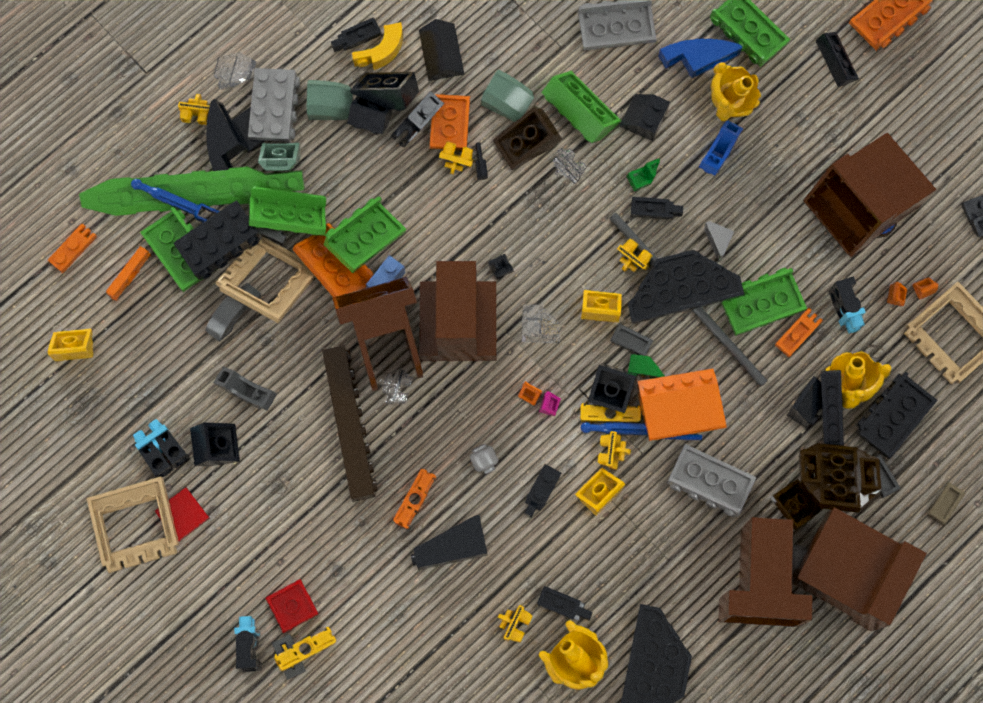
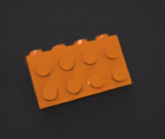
M874 0L849 21V24L877 51L881 47L883 49L886 48L894 36L899 37L905 31L904 28L907 25L912 26L918 20L917 17L919 15H925L931 9L930 5L933 0Z
M329 223L326 224V233L331 228H334ZM312 235L294 245L292 250L333 297L366 288L367 282L374 275L372 270L365 264L352 273L324 246L325 236Z

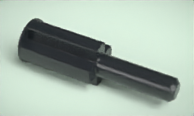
M477 142L475 144L477 180H485L488 178L486 159L483 160L481 143Z

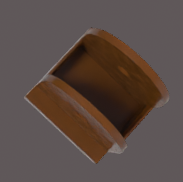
M407 277L332 298L340 325L351 321L353 323L373 392L378 391V386L364 341L367 339L402 330L417 379L424 377L405 306L417 303L413 287Z

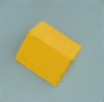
M584 290L581 319L619 323L622 294Z
M92 329L53 332L47 351L48 355L54 361L93 358Z
M601 468L575 496L597 516L624 489L625 483L604 468Z

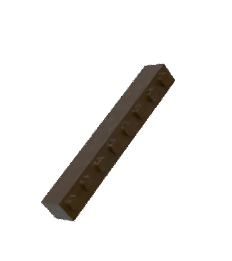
M345 345L323 349L322 353L351 500L356 502L375 498V492L378 491L376 480H372L371 473H374L372 461H368L367 454L371 453L369 443L364 441V435H367L365 424H361L360 417H363L361 405L357 406L356 399L359 398L358 388L353 386L352 380H356L354 368L350 369L349 362L352 361L350 350L346 351Z

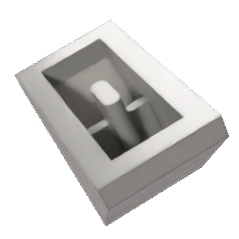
M708 221L705 223L704 230L719 262L726 252L734 231Z

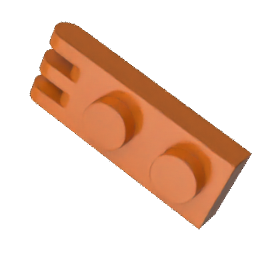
M84 224L79 225L48 259L62 273L72 265L97 237L95 233L90 235L91 230L89 228L85 229L86 226Z
M810 308L801 315L775 344L787 357H790L823 321L821 318L816 323L813 321L817 317L816 313L809 318L807 315L812 311Z

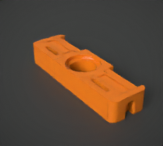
M142 246L137 249L106 290V294L110 298L117 301L125 288L130 285L140 272L141 267L151 257L148 250Z
M425 469L420 470L393 519L395 524L405 529L410 528L408 525L411 524L416 512H419L428 496L426 493L431 488L434 482L433 479L436 480L434 474H430ZM418 494L421 497L418 504L410 503L409 498L411 495Z

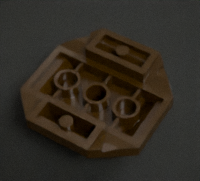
M817 443L807 449L800 450V486L818 508L831 510L835 507L840 511L860 513L880 495L882 488L878 458L870 456L857 447Z

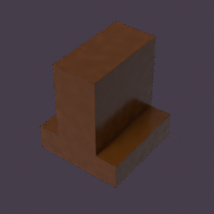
M887 132L852 156L846 154L832 163L804 198L803 202L851 258L866 248L874 238L921 207L936 191V188Z
M436 261V281L420 282V361H497L496 281H477L476 261Z
M834 507L825 514L792 577V583L850 615L851 621L869 631H874L891 625L927 553L906 541L898 543Z
M752 517L741 528L739 591L729 590L719 598L718 622L799 627L812 621V595L792 594L793 520Z

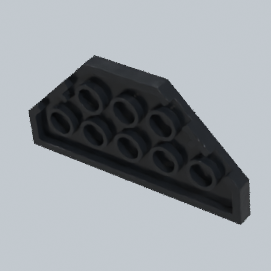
M690 250L656 259L652 269L640 284L635 296L628 303L631 321L635 324L743 297L745 294L739 275L734 272L732 273L699 252Z
M640 604L621 703H675L685 696L692 655L686 649L662 610L658 607Z

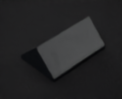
M435 19L419 29L428 81L464 75L455 24Z

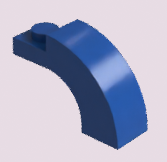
M727 120L721 127L708 153L701 161L699 168L714 176L719 173L743 128Z

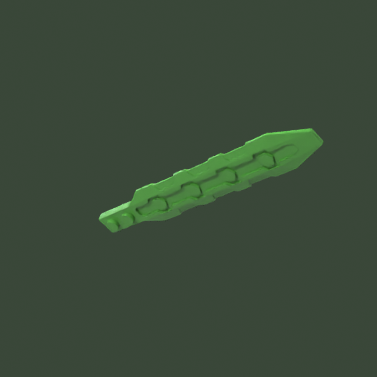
M246 166L220 171L206 172L202 170L192 171L187 174L154 175V177L114 178L79 193L82 208L119 216L145 211H171L170 208L173 207L153 198L145 191L133 189L131 182L134 179H139L148 186L158 187L197 205L202 203L209 207L212 205L231 204L236 200L240 205L249 204L251 189L255 186L284 191H301L305 189L302 170L265 174Z

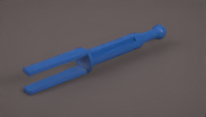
M134 179L131 182L133 189L145 191L157 200L192 214L194 219L202 223L207 219L199 216L201 209L214 214L219 212L202 203L197 205L158 187L148 186L139 179Z
M584 422L580 427L583 433L598 431L610 434V431H614L620 435H648L645 423L607 422L604 424H590L589 422ZM687 434L664 439L702 440V435Z

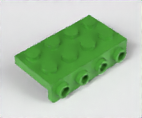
M727 0L718 9L714 8L711 11L710 18L715 26H719L727 38L742 46L741 51H744L749 56V59L760 68L791 40L751 0Z
M256 186L252 187L249 199V226L325 236L326 197Z
M380 196L370 199L365 207L355 210L349 219H343L337 228H331L325 234L324 246L352 273L406 232V228L380 204L382 201Z
M171 207V212L140 233L182 292H185L201 280L194 275L174 245V242L194 228L190 223L186 225L184 222L186 217L180 209L176 211L174 207Z
M781 268L776 271V274L770 276L769 274L762 275L754 282H751V280L742 283L745 296L721 302L735 336L807 310L792 275V268Z

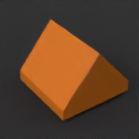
M929 277L912 284L919 300L935 294L939 287L938 283Z
M900 282L891 284L887 303L904 306L907 288Z
M525 381L518 397L535 406L543 391Z

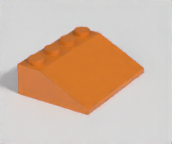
M714 369L637 381V396L649 441L727 428Z

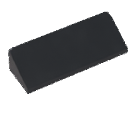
M837 32L823 33L816 39V43L838 87L859 79Z

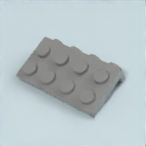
M652 0L603 1L599 4L585 3L579 6L578 17L583 51L656 42L651 8Z
M255 68L248 130L249 140L291 143L295 139L293 122L297 120V112L294 111L295 105H298L296 88L300 87V77H297L295 70Z
M685 444L667 484L677 492L682 490L688 493L687 496L698 501L701 499L705 501V504L713 509L718 507L724 510L723 513L730 517H739L756 477Z

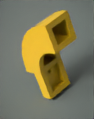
M402 23L384 25V38L378 46L368 50L352 52L354 67H365L372 63L375 70L389 64L397 56L403 43Z

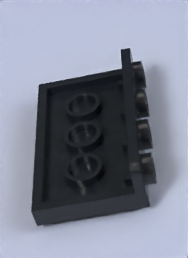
M236 200L175 241L174 245L194 275L199 280L210 277L212 272L218 268L225 267L231 259L241 256L249 247L256 246L262 239V236L255 226H249V217Z
M906 371L902 375L898 373L892 381L893 387L884 390L880 395L883 399L879 404L875 402L868 410L870 415L867 418L863 416L856 425L859 428L855 433L888 459L895 454L938 401L907 376L909 373Z

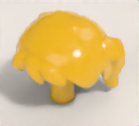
M724 62L715 65L713 68L715 75L711 82V99L717 108L716 116L718 119L727 121L731 117L736 118L750 115L753 109L757 108L760 104L758 99L761 98V92L757 88L759 84L757 75H750L741 66L732 67Z
M863 351L853 354L845 352L840 356H836L832 360L831 366L827 367L825 371L841 370L842 406L846 409H851L859 405L860 402L871 399L881 389L884 379L890 375L891 366L874 362L870 355Z
M569 620L566 622L569 633L559 641L550 654L546 651H540L539 657L545 664L547 673L554 683L564 684L566 687L575 690L594 687L603 678L604 672L608 668L607 651L604 645L598 641L596 633Z

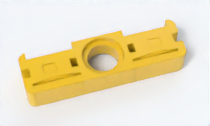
M584 403L580 407L581 422L639 423L641 420V407L639 405L637 408L636 406H628L625 413L614 410L616 416L611 419L605 416V411L609 408L600 405L584 406Z
M326 627V631L323 630L312 637L308 636L293 644L292 649L290 648L278 654V656L275 654L274 660L279 670L283 672L334 645L336 639L332 636L331 629ZM308 644L311 648L310 653L302 654L299 650L300 645Z

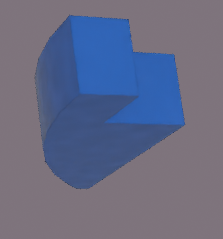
M692 39L661 48L658 57L665 68L682 61L691 78H694L713 69L718 63H725L739 56L742 46L734 42L718 39Z

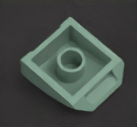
M497 70L483 93L481 106L516 122L526 113L534 96L533 92L524 84L503 71Z
M308 80L306 104L308 120H347L353 100V94L350 92L351 88L346 84Z
M262 143L258 163L266 171H291L300 161V143Z

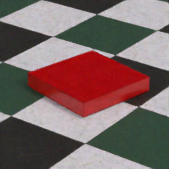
M187 487L169 500L179 542L210 519ZM158 508V509L155 510V513H156V514L158 515V517L161 519L160 512H159V508Z
M301 579L265 598L283 633L319 615Z

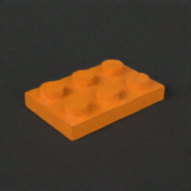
M435 94L444 104L431 118L430 149H443L447 142L456 144L455 150H463V147H467L470 96Z

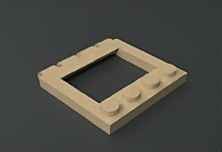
M262 236V239L256 246L246 249L241 256L231 263L226 269V273H223L216 281V285L220 287V291L279 323L314 280L315 275L296 254ZM266 252L298 269L270 304L238 287Z
M956 282L906 326L908 330L904 333L912 343L917 339L920 341L915 347L925 357L930 354L933 355L929 361L939 372L943 368L947 370L942 375L951 385L955 381L960 383L983 363V350L960 368L921 326L946 304L950 303L983 337V307L959 282Z
M157 477L86 498L103 567L106 566L108 573L122 570V562L125 568L141 564L140 556H142L143 562L146 563L160 559L159 551H161L163 558L177 554L176 546H179V541L163 477ZM156 499L165 537L111 553L103 514Z

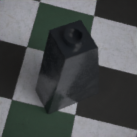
M475 515L413 548L414 554H411L413 566L417 565L418 570L488 556L480 515Z

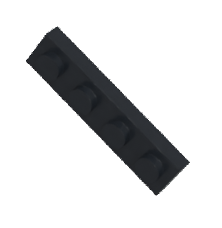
M841 370L821 371L824 444L844 446Z

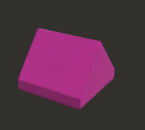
M547 391L543 396L539 412L555 416L561 398Z

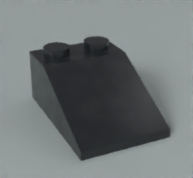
M415 72L364 73L350 92L388 110L396 109L397 111H402L407 108L419 93Z

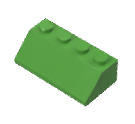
M572 71L553 76L541 92L545 99L558 109V112L565 116L571 122V125L583 134V137L591 143L600 141L621 122Z

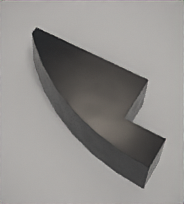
M213 99L207 117L206 140L213 171L234 168L230 160L247 147L224 104Z

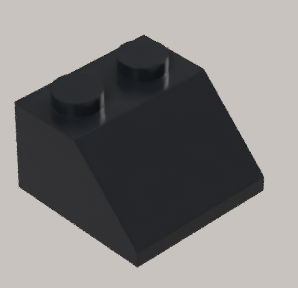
M635 94L619 126L653 141L668 112L670 101L654 94Z
M357 96L350 105L347 124L357 129L370 130L374 134H383L388 127L393 110H388Z
M603 363L599 364L588 402L625 413L633 394L638 374Z
M812 377L787 413L788 417L805 428L809 424L814 425L819 417L816 413L820 408L822 409L821 382L817 377Z
M203 422L190 428L194 466H216L240 461L235 424Z

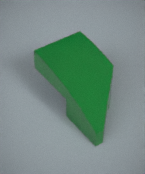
M659 158L646 163L644 167L631 171L626 175L634 192L652 184L660 163Z
M631 354L629 372L640 376H648L651 379L665 377L650 356Z

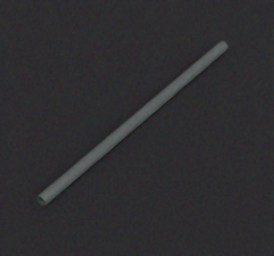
M614 213L610 220L628 240L631 238L639 244L636 249L640 253L645 249L653 255L649 262L652 266L658 258L617 213ZM702 307L691 309L760 387L763 386L768 380Z

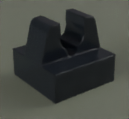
M506 254L488 262L497 280L514 272Z

